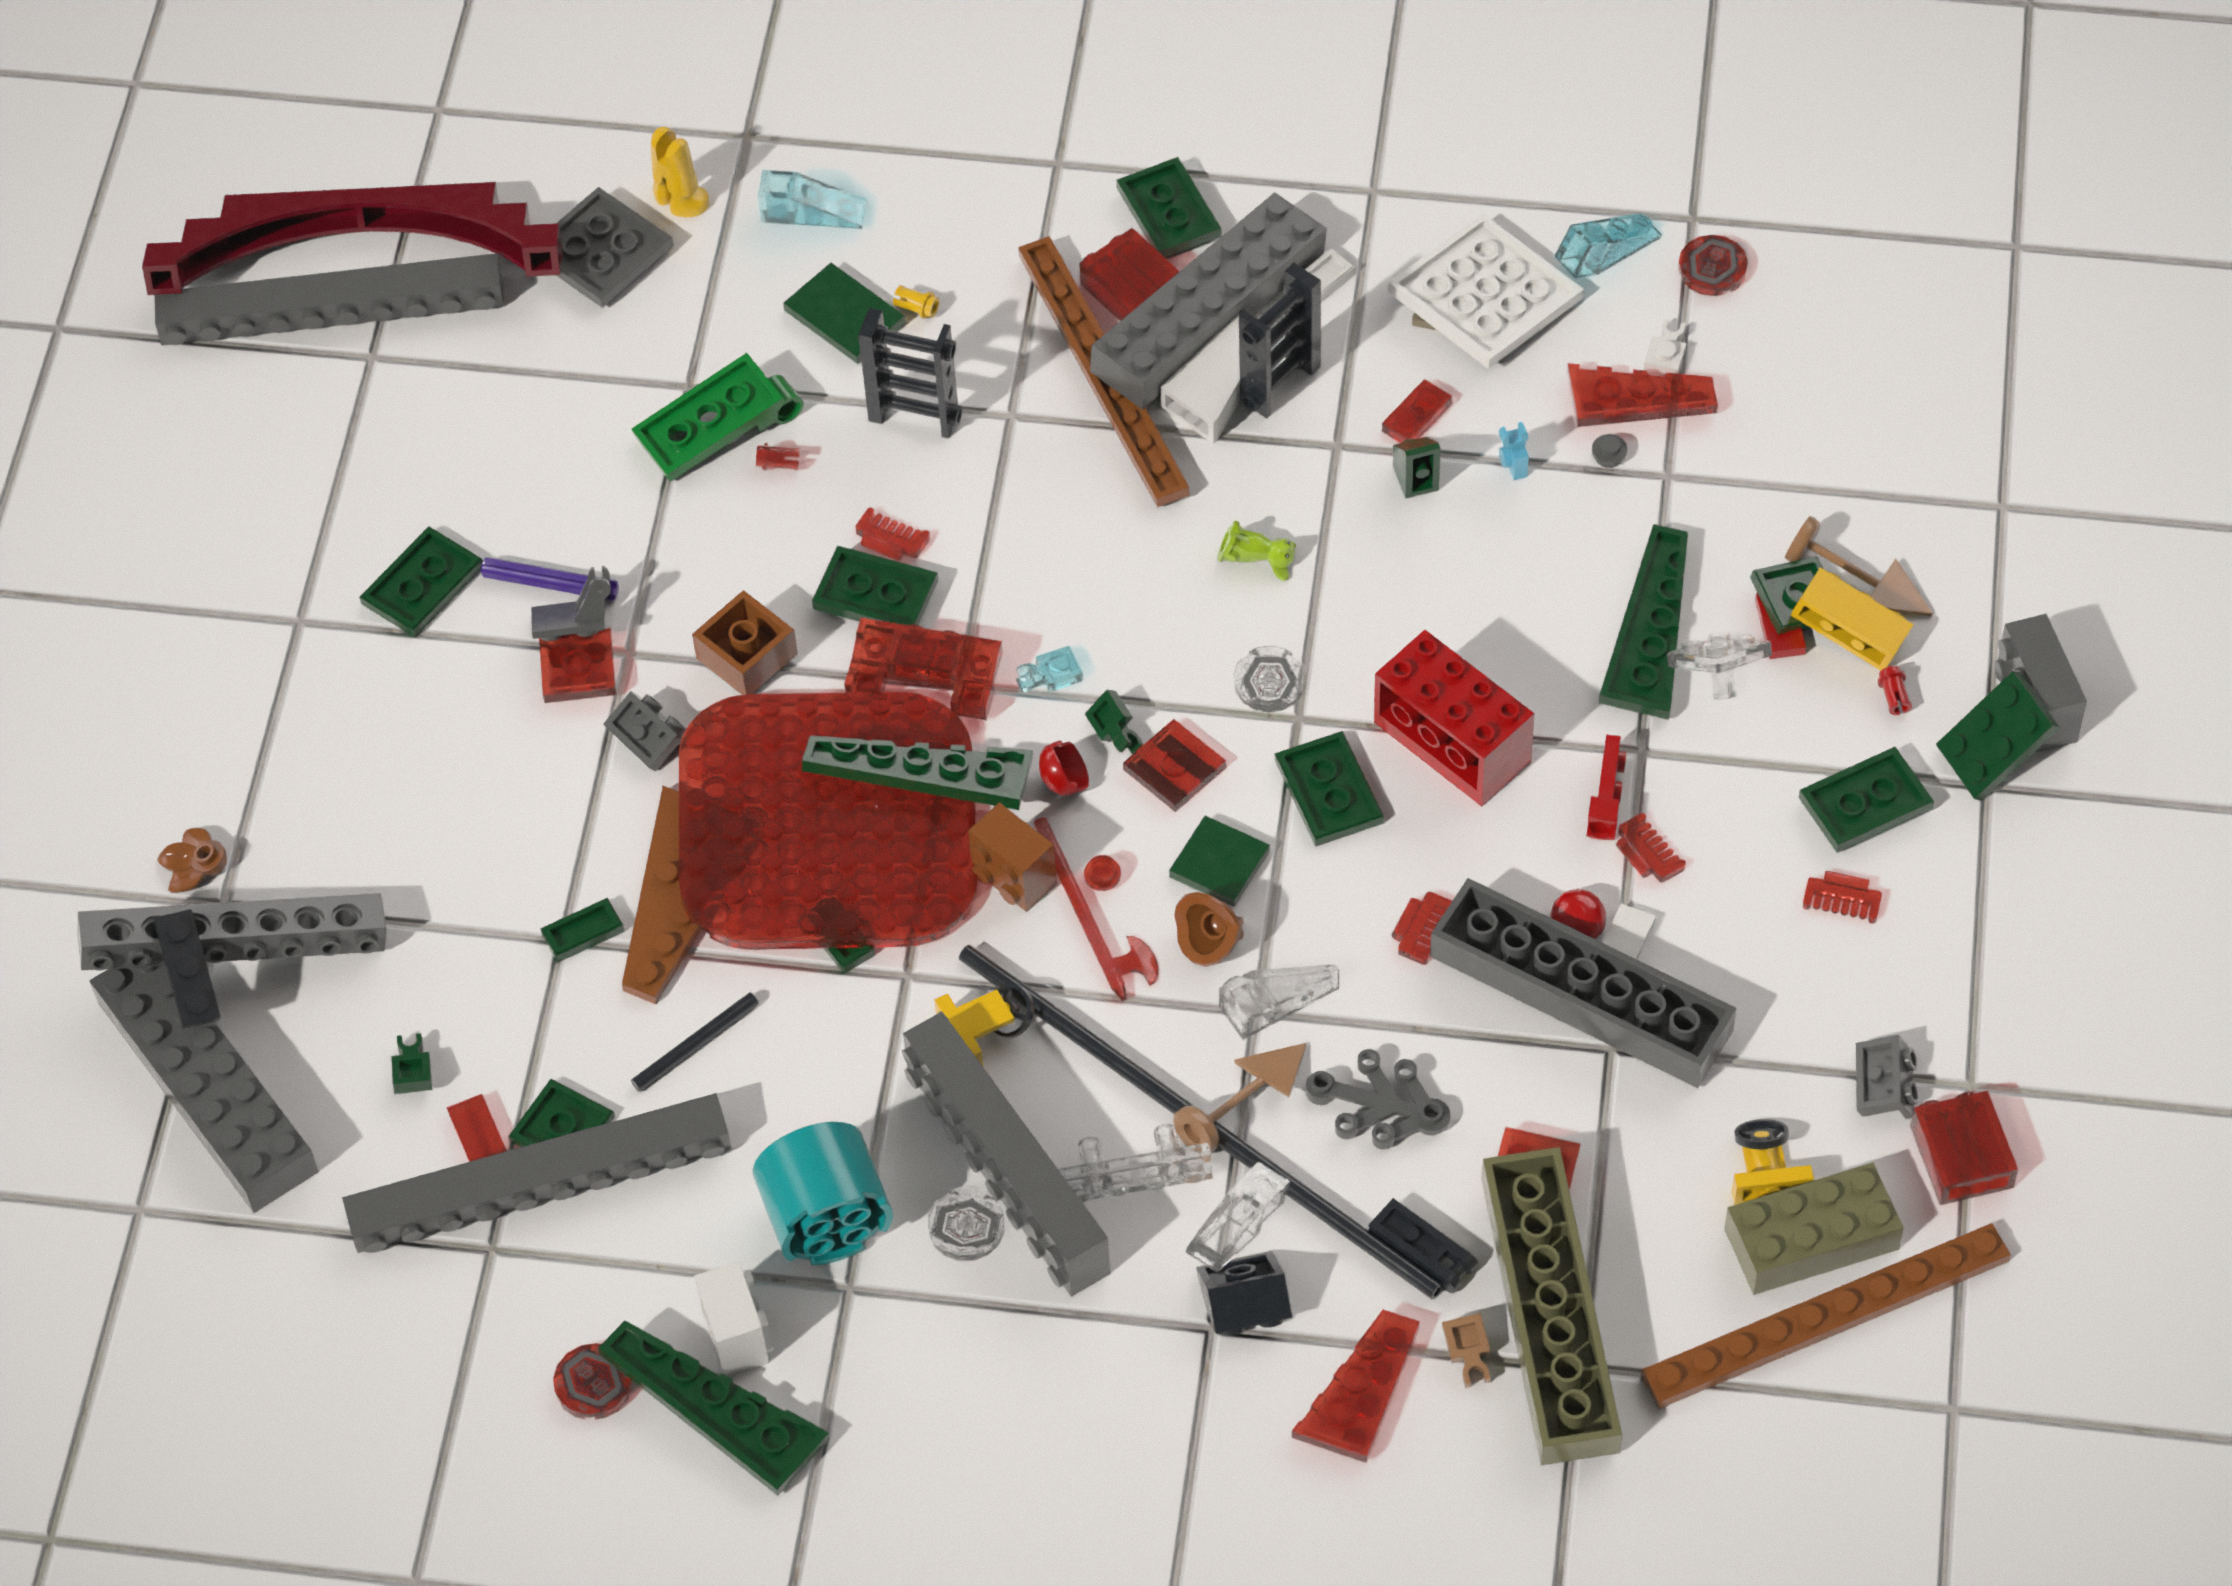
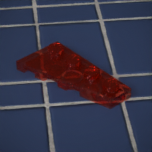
M1568 363L1567 365L1577 427L1717 413L1718 403L1713 378L1709 376L1666 373L1663 377L1650 375L1646 370L1633 369L1632 374L1612 372V367L1597 366V370L1580 369V364Z
M1383 1309L1356 1344L1354 1352L1345 1364L1342 1363L1335 1372L1333 1380L1324 1392L1320 1393L1311 1404V1409L1303 1420H1299L1293 1428L1292 1438L1367 1463L1419 1332L1420 1321Z

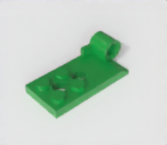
M745 353L631 428L638 442L669 482H671L754 426H757L761 432L775 422L785 424L792 421L802 411L804 402L784 376L773 375L767 378L749 354ZM705 413H717L716 417L710 422L700 421ZM679 431L688 432L686 438L681 441L675 442L671 440L672 436Z

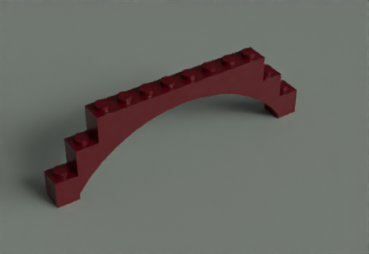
M496 182L224 195L220 217L186 219L181 242L147 243L142 270L147 295L181 294L184 287L203 275L249 254L302 239L354 232L419 233L466 242L498 253V255L525 270L526 277L560 275L563 251L559 223L530 225L527 202L499 204Z

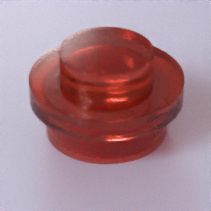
M1098 855L1093 857L1085 866L1084 879L1086 884L1094 890H1111L1117 886L1121 879V869L1119 864L1110 856Z

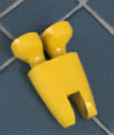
M668 127L657 128L651 138V163L655 200L662 206L669 204L670 211L675 216L687 218L699 216L708 209L709 195L704 188L698 186V179L694 170L688 142L683 138L676 139L675 132Z

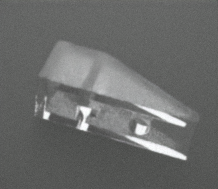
M1336 964L1253 970L1242 976H1233L1219 987V1008L1241 1039L1245 1040L1338 990L1339 968Z

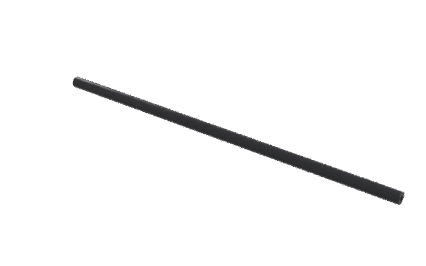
M967 945L963 948L959 955L961 962L998 988L1009 984L1025 988L1032 996L1034 1014L1171 1113L1175 1114L1184 1106H1195L973 946ZM1013 989L1012 998L1027 1008L1023 994L1019 990ZM1217 1121L1214 1123L1219 1136L1218 1146L1427 1297L1432 1300L1437 1297L1443 1288L1442 1282Z

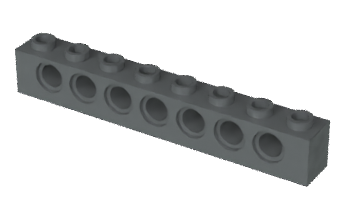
M381 893L78 911L77 939L81 971L165 965L154 925V918L192 909L206 963L385 951L387 929Z

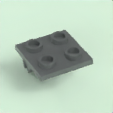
M602 566L601 578L595 576L594 567L590 568L587 580L577 601L531 607L533 639L541 638L543 641H554L560 639L562 635L577 634L578 636L586 637L605 630V598L609 596L611 591L608 568Z

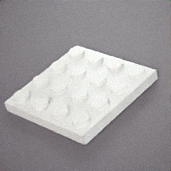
M1482 214L1388 282L1387 292L1489 369L1583 299L1584 289L1486 215Z

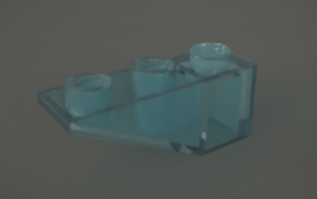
M762 170L758 191L761 222L862 229L867 204L865 198L801 173Z
M1642 213L1571 224L1554 257L1574 278L1598 275L1659 240L1662 234L1652 225V221Z

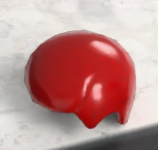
M1058 740L1042 749L1039 756L1038 769L1042 781L1052 792L1061 796H1070L1089 787L1087 767L1073 743L1070 741L1062 743L1061 740Z
M1577 888L1563 892L1554 901L1550 911V918L1596 939L1605 929L1606 910L1598 896L1591 891Z

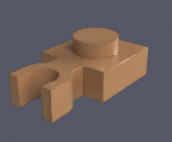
M1478 1313L1442 1322V1330L1451 1363L1464 1362L1462 1378L1465 1388L1471 1387L1468 1375L1473 1370L1480 1371L1483 1374L1484 1382L1489 1383L1491 1377L1488 1367L1480 1359L1481 1356L1490 1354V1347L1481 1314Z

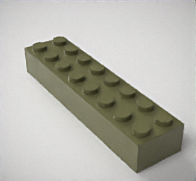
M1560 1147L1484 1158L1481 1180L1540 1464L1547 1465L1620 1453L1622 1431Z

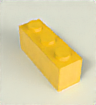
M1821 567L1791 613L1792 617L1802 621L1805 625L1880 671L1889 665L1914 625L1907 621L1900 613L1889 610L1876 602L1869 594L1858 591L1845 583L1838 575L1827 572Z

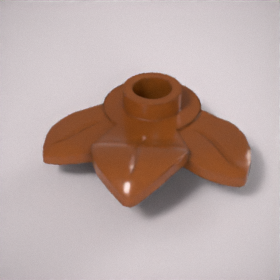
M190 828L185 830L182 842L166 846L159 854L157 861L162 867L173 872L168 887L170 893H180L197 887L205 875L214 876L220 873L226 866L227 857L223 845L218 841L212 840L208 831L202 828Z

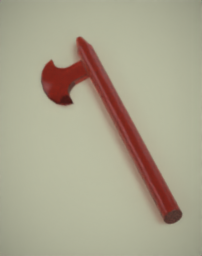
M1041 817L1035 820L1034 826L1036 831L1054 844L1056 873L1110 988L1121 1001H1126V987L1122 975L1133 972L1140 973L1145 977L1149 986L1154 984L1159 975L1158 963L1150 947L1143 940L1135 936H1126L1131 950L1125 955L1116 958L1112 957L1048 819Z

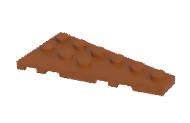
M662 786L622 980L624 992L657 1004L761 832L759 823Z

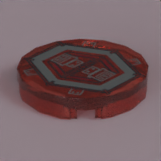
M1718 235L1699 236L1688 242L1681 250L1678 263L1679 274L1681 273L1686 286L1699 294L1719 296L1724 291L1731 289L1732 292L1738 289L1745 280L1748 267L1747 256L1742 247L1737 242Z
M601 1344L581 1345L568 1352L557 1364L553 1376L555 1395L562 1408L574 1417L585 1419L584 1417L606 1418L619 1411L629 1399L632 1380L599 1355L598 1347Z

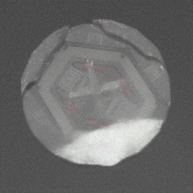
M1270 645L1256 647L1249 651V655L1243 659L1241 657L1236 663L1233 682L1237 696L1245 705L1254 710L1269 713L1283 711L1299 700L1303 695L1306 685V674L1303 663L1300 659L1298 661L1296 657L1292 656L1291 651Z
M958 1187L950 1190L949 1194L945 1195L942 1199L940 1196L933 1203L928 1214L929 1236L934 1247L944 1256L958 1261L977 1260L989 1255L1000 1244L1005 1233L1004 1212L989 1192L975 1187Z

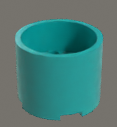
M835 1121L822 1122L794 1130L770 1144L758 1156L753 1165V1178L782 1253L790 1262L796 1258L809 1259L811 1266L846 1259L866 1249L864 1243L878 1231L886 1232L892 1224L893 1210L863 1135L852 1124Z

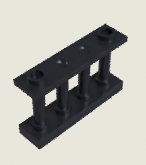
M1292 263L1285 270V294L1259 319H1256L1244 310L1239 313L1240 401L1248 410L1256 411L1266 419L1271 415V391L1297 368L1304 370L1312 376L1321 367V280L1296 263ZM1285 314V316L1270 330V327H1271L1281 316H1283V315ZM1285 336V338L1271 351V348ZM1286 358L1278 367H1276V368L1271 372V370H1272L1282 359Z
M869 308L858 334L868 421L882 424L886 412H891L893 409L940 419L942 437L949 439L953 425L958 426L962 417V406L958 405L954 367L956 341L952 340L951 325L943 324L938 340H932L888 330V326H884L883 311ZM886 344L933 354L934 361L893 353L890 348H887ZM889 366L936 376V383L893 374V370L889 369ZM891 388L937 397L938 404L898 396Z

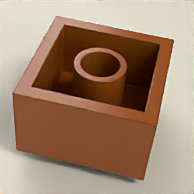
M744 590L692 634L696 659L745 698L752 695L798 654L794 629Z
M1000 802L968 830L973 874L980 882L984 884L990 883L999 890L1000 895L1007 903L1011 905L1017 904L1027 912L1057 884L1054 844Z

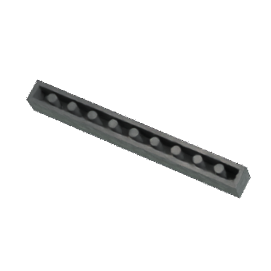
M498 253L185 288L181 294L154 295L155 326L161 345H179L189 342L214 341L224 338L249 337L259 334L284 333L294 330L318 329L329 326L353 325L356 323L409 317L417 318L426 315L453 314L461 311L488 310L504 307L503 280Z
M717 1093L348 1195L342 1197L357 1253L364 1251L375 1253L385 1249L389 1244L400 1241L415 1242L422 1239L425 1234L435 1231L450 1232L471 1221L493 1220L500 1213L510 1210H529L539 1202L549 1199L564 1200L572 1197L575 1192L589 1188L593 1190L603 1189L610 1186L614 1181L624 1178L639 1179L648 1175L650 1171L663 1167L674 1169L683 1166L688 1160L699 1157L714 1158L721 1155L724 1150L731 1149L719 1099Z

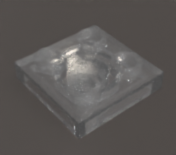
M1723 631L1709 634V640L1684 642L1681 644V649L1667 653L1669 667L1711 672L1713 698L1724 700L1737 696L1733 668L1772 656L1771 641L1755 640V635L1746 634L1730 637V632Z

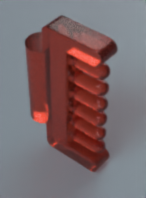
M871 507L865 511L855 525L856 534L862 537L861 546L897 561H900L904 554L912 558H918L930 541L929 531L924 530L921 533L919 529H916L912 534L914 530L912 526L906 528L904 523L898 525L897 520H892L889 524L890 518L888 516L884 517L881 521L882 514L878 513L875 516L874 508Z
M1640 813L1619 825L1618 834L1622 838L1617 841L1616 847L1642 878L1653 874L1659 882L1663 883L1683 872L1686 861L1683 859L1679 860L1678 855H1673L1674 850L1672 848L1667 849L1668 843L1662 842V836H1656L1657 830L1651 829V823H1646V814Z
M1825 870L1824 879L1808 878L1802 907L1805 910H1809L1813 895H1815L1813 902L1815 910L1820 908L1822 897H1824L1822 905L1824 912L1829 911L1831 900L1834 899L1831 908L1832 913L1836 914L1839 912L1840 903L1843 901L1841 914L1846 916L1851 902L1850 916L1855 918L1858 914L1859 905H1861L1859 918L1864 920L1867 917L1870 906L1868 922L1874 924L1877 921L1882 893L1868 889L1870 879Z
M1431 891L1425 894L1422 902L1416 898L1409 899L1391 934L1393 939L1400 942L1398 946L1399 955L1422 965L1428 963L1429 947H1431V939H1429L1431 938V930H1434L1437 925L1436 923L1442 918L1440 916L1444 915L1452 900Z

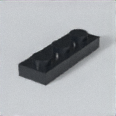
M192 909L155 917L154 925L182 1029L220 1020L218 1004Z

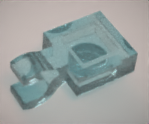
M1070 646L1036 656V665L1026 663L1016 668L1019 675L1016 682L1021 692L1033 690L1044 684L1048 691L1052 692L1083 681V672Z

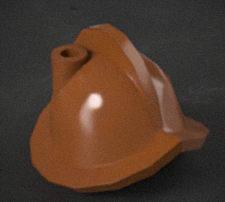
M1199 892L1185 894L1176 905L1174 918L1177 926V942L1182 953L1194 964L1207 967L1220 963L1229 956L1237 942L1244 936L1242 929L1244 924L1243 917L1236 916L1234 910L1227 903L1209 894Z

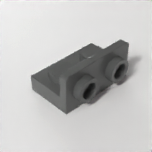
M630 691L603 725L648 768L656 772L678 744L688 748L692 742L683 734L687 729L672 716L666 718L660 713L663 706L649 694L641 697Z
M1900 1035L1856 1043L1857 1111L1862 1117L1899 1110L1905 1119L1914 1118V1104L1918 1103V1091L1913 1082V1070H1917V1056L1912 1047L1909 1048Z

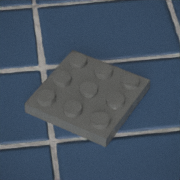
M598 187L557 222L559 223L563 253L560 275L556 276L603 308L674 246L673 239L663 230Z

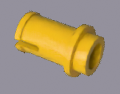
M900 285L894 295L900 296V299L893 298L894 306L917 312L921 318H933L938 311L939 298L935 297L932 292L924 294Z

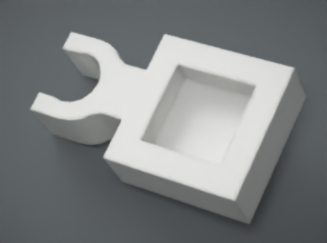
M1664 319L1661 328V338L1656 336L1651 338L1643 371L1678 378L1686 352V343L1681 342L1685 335L1686 323L1681 322L1680 329L1672 332L1668 330L1669 319Z

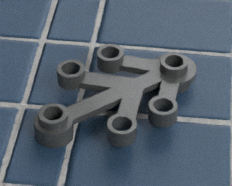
M1365 1049L1359 1053L1357 1067L1362 1074L1368 1077L1376 1092L1336 1082L1335 1078L1325 1071L1314 1072L1306 1080V1096L1313 1104L1326 1105L1336 1098L1369 1107V1109L1356 1115L1342 1113L1337 1116L1335 1120V1133L1342 1139H1351L1356 1136L1358 1131L1393 1115L1406 1117L1407 1119L1393 1126L1388 1123H1379L1372 1129L1373 1145L1378 1149L1385 1150L1392 1147L1395 1141L1417 1131L1425 1135H1437L1445 1130L1450 1123L1451 1114L1449 1107L1442 1100L1429 1098L1417 1078L1416 1064L1409 1059H1401L1395 1064L1394 1079L1397 1083L1405 1086L1413 1102L1399 1099L1380 1068V1055L1373 1049ZM1372 1059L1375 1063L1368 1066L1363 1064V1061ZM1408 1069L1412 1073L1410 1075H1402L1399 1071ZM1324 1082L1327 1085L1325 1087H1317L1315 1083ZM1434 1112L1438 1115L1431 1118L1427 1117L1425 1113ZM1350 1123L1353 1127L1346 1130L1342 1129L1340 1125ZM1387 1133L1390 1137L1382 1140L1377 1135Z

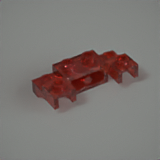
M861 618L856 632L850 666L844 682L846 697L881 703L888 679L954 690L950 701L951 715L987 721L995 693L994 682L1003 654L1002 641L962 635L951 630L938 631L926 629L915 624L903 625Z

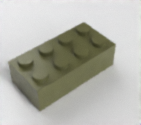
M1873 1162L1727 1207L1724 1228L1753 1295L1899 1250L1904 1229Z

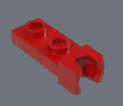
M1606 734L1598 797L1591 796L1586 836L1593 839L1615 840L1623 782L1616 781L1617 772L1624 773L1627 751H1620L1621 736Z

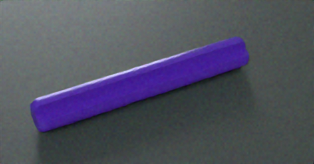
M485 557L481 565V573L484 578L580 595L588 577L586 574L492 557ZM610 579L611 591L605 600L613 601L618 596L619 584L617 580Z

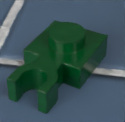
M421 1033L416 1034L417 1041L410 1046L403 1044L402 1035L397 1036L399 1055L391 1056L394 1094L433 1090L429 1052H423Z

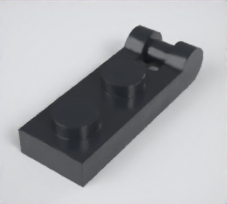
M1394 1198L1389 1201L1369 1224L1370 1232L1442 1282L1443 1289L1449 1293H1454L1462 1284L1461 1278L1465 1274H1471L1479 1265L1477 1259L1470 1252ZM1446 1257L1454 1262L1450 1268L1441 1263Z

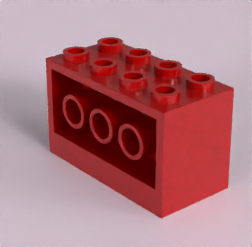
M1426 629L1375 673L1374 723L1481 807L1531 763L1535 713Z

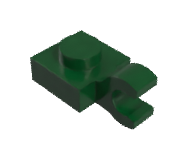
M1107 689L1084 713L1101 741H1113L1114 746L1119 752H1123L1128 748L1131 754H1135L1143 746L1141 738L1127 727V724L1133 717L1116 691Z

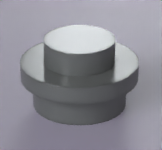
M1604 434L1594 440L1592 455L1600 466L1613 468L1626 458L1627 444L1617 435Z

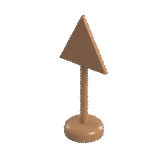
M1811 515L1798 531L1785 555L1786 560L1790 562L1801 560L1808 549L1875 587L1870 596L1889 610L1929 616L1933 614L1897 559L1893 561L1880 581L1814 542L1820 529V523Z
M1306 1043L1235 1059L1234 1063L1257 1078L1209 1115L1195 1106H1184L1174 1114L1173 1123L1182 1142L1194 1153L1200 1156H1208L1218 1147L1219 1136L1214 1123L1265 1083L1285 1096L1290 1097L1306 1049Z

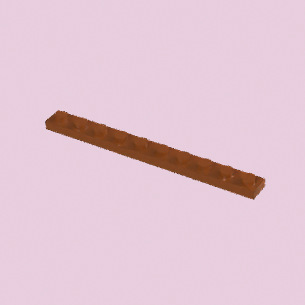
M1050 236L1018 247L1019 257L1157 508L1190 496L1189 486L1146 408L1142 410L1090 372L1092 345L1104 333Z
M1990 1223L1642 1369L1641 1377L1658 1408H1663L2008 1263L2011 1253L1994 1225Z

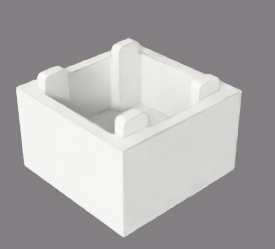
M740 1261L694 1275L702 1313L722 1373L728 1377L768 1364L767 1353L773 1350L770 1337H764L762 1327L768 1324L765 1312L763 1310L758 1311L757 1299L755 1296H751L748 1286L754 1284L751 1271H743Z

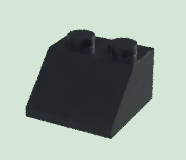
M1272 1251L1196 1267L1209 1321L1215 1334L1222 1333L1224 1336L1238 1335L1244 1332L1247 1327L1256 1325L1264 1328L1275 1327L1282 1324L1284 1319L1293 1318L1285 1273Z

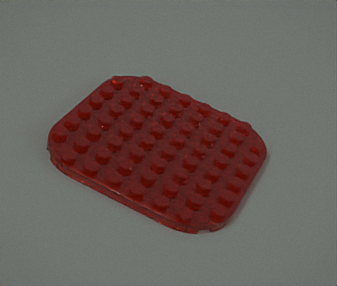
M909 692L747 694L731 696L718 701L704 709L691 721L683 734L679 747V890L681 902L688 918L694 925L697 924L709 933L711 939L726 946L748 950L863 948V946L910 947L927 944L949 934V929L961 919L964 920L967 917L977 893V874L972 871V867L975 864L971 861L968 830L975 825V802L802 771V759L810 736L855 738L867 741L886 740L892 741L897 747H910L915 745V742L929 743V749L951 750V745H965V751H973L970 735L965 725L947 706L930 697Z

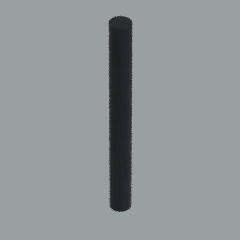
M751 992L743 996L632 1078L631 1083L634 1088L639 1092L757 1006L759 1004L757 998Z

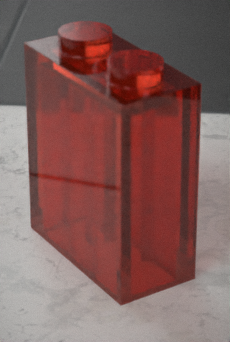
M1133 228L1122 235L1115 236L1107 245L1095 253L1088 254L1079 263L1080 285L1119 321L1124 319L1180 272Z
M1988 1090L1978 1093L1968 1091L1959 1094L1953 1099L1940 1102L1929 1100L1923 1102L1918 1107H1914L1910 1128L1939 1205L2014 1188L2018 1167Z

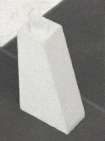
M1239 314L1160 386L1161 408L1213 444L1220 438L1240 402Z

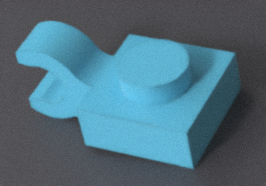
M1519 422L1518 428L1506 431L1505 426L1500 427L1498 434L1503 447L1499 448V457L1504 468L1509 467L1514 480L1527 477L1529 455L1525 444L1529 436L1524 423Z

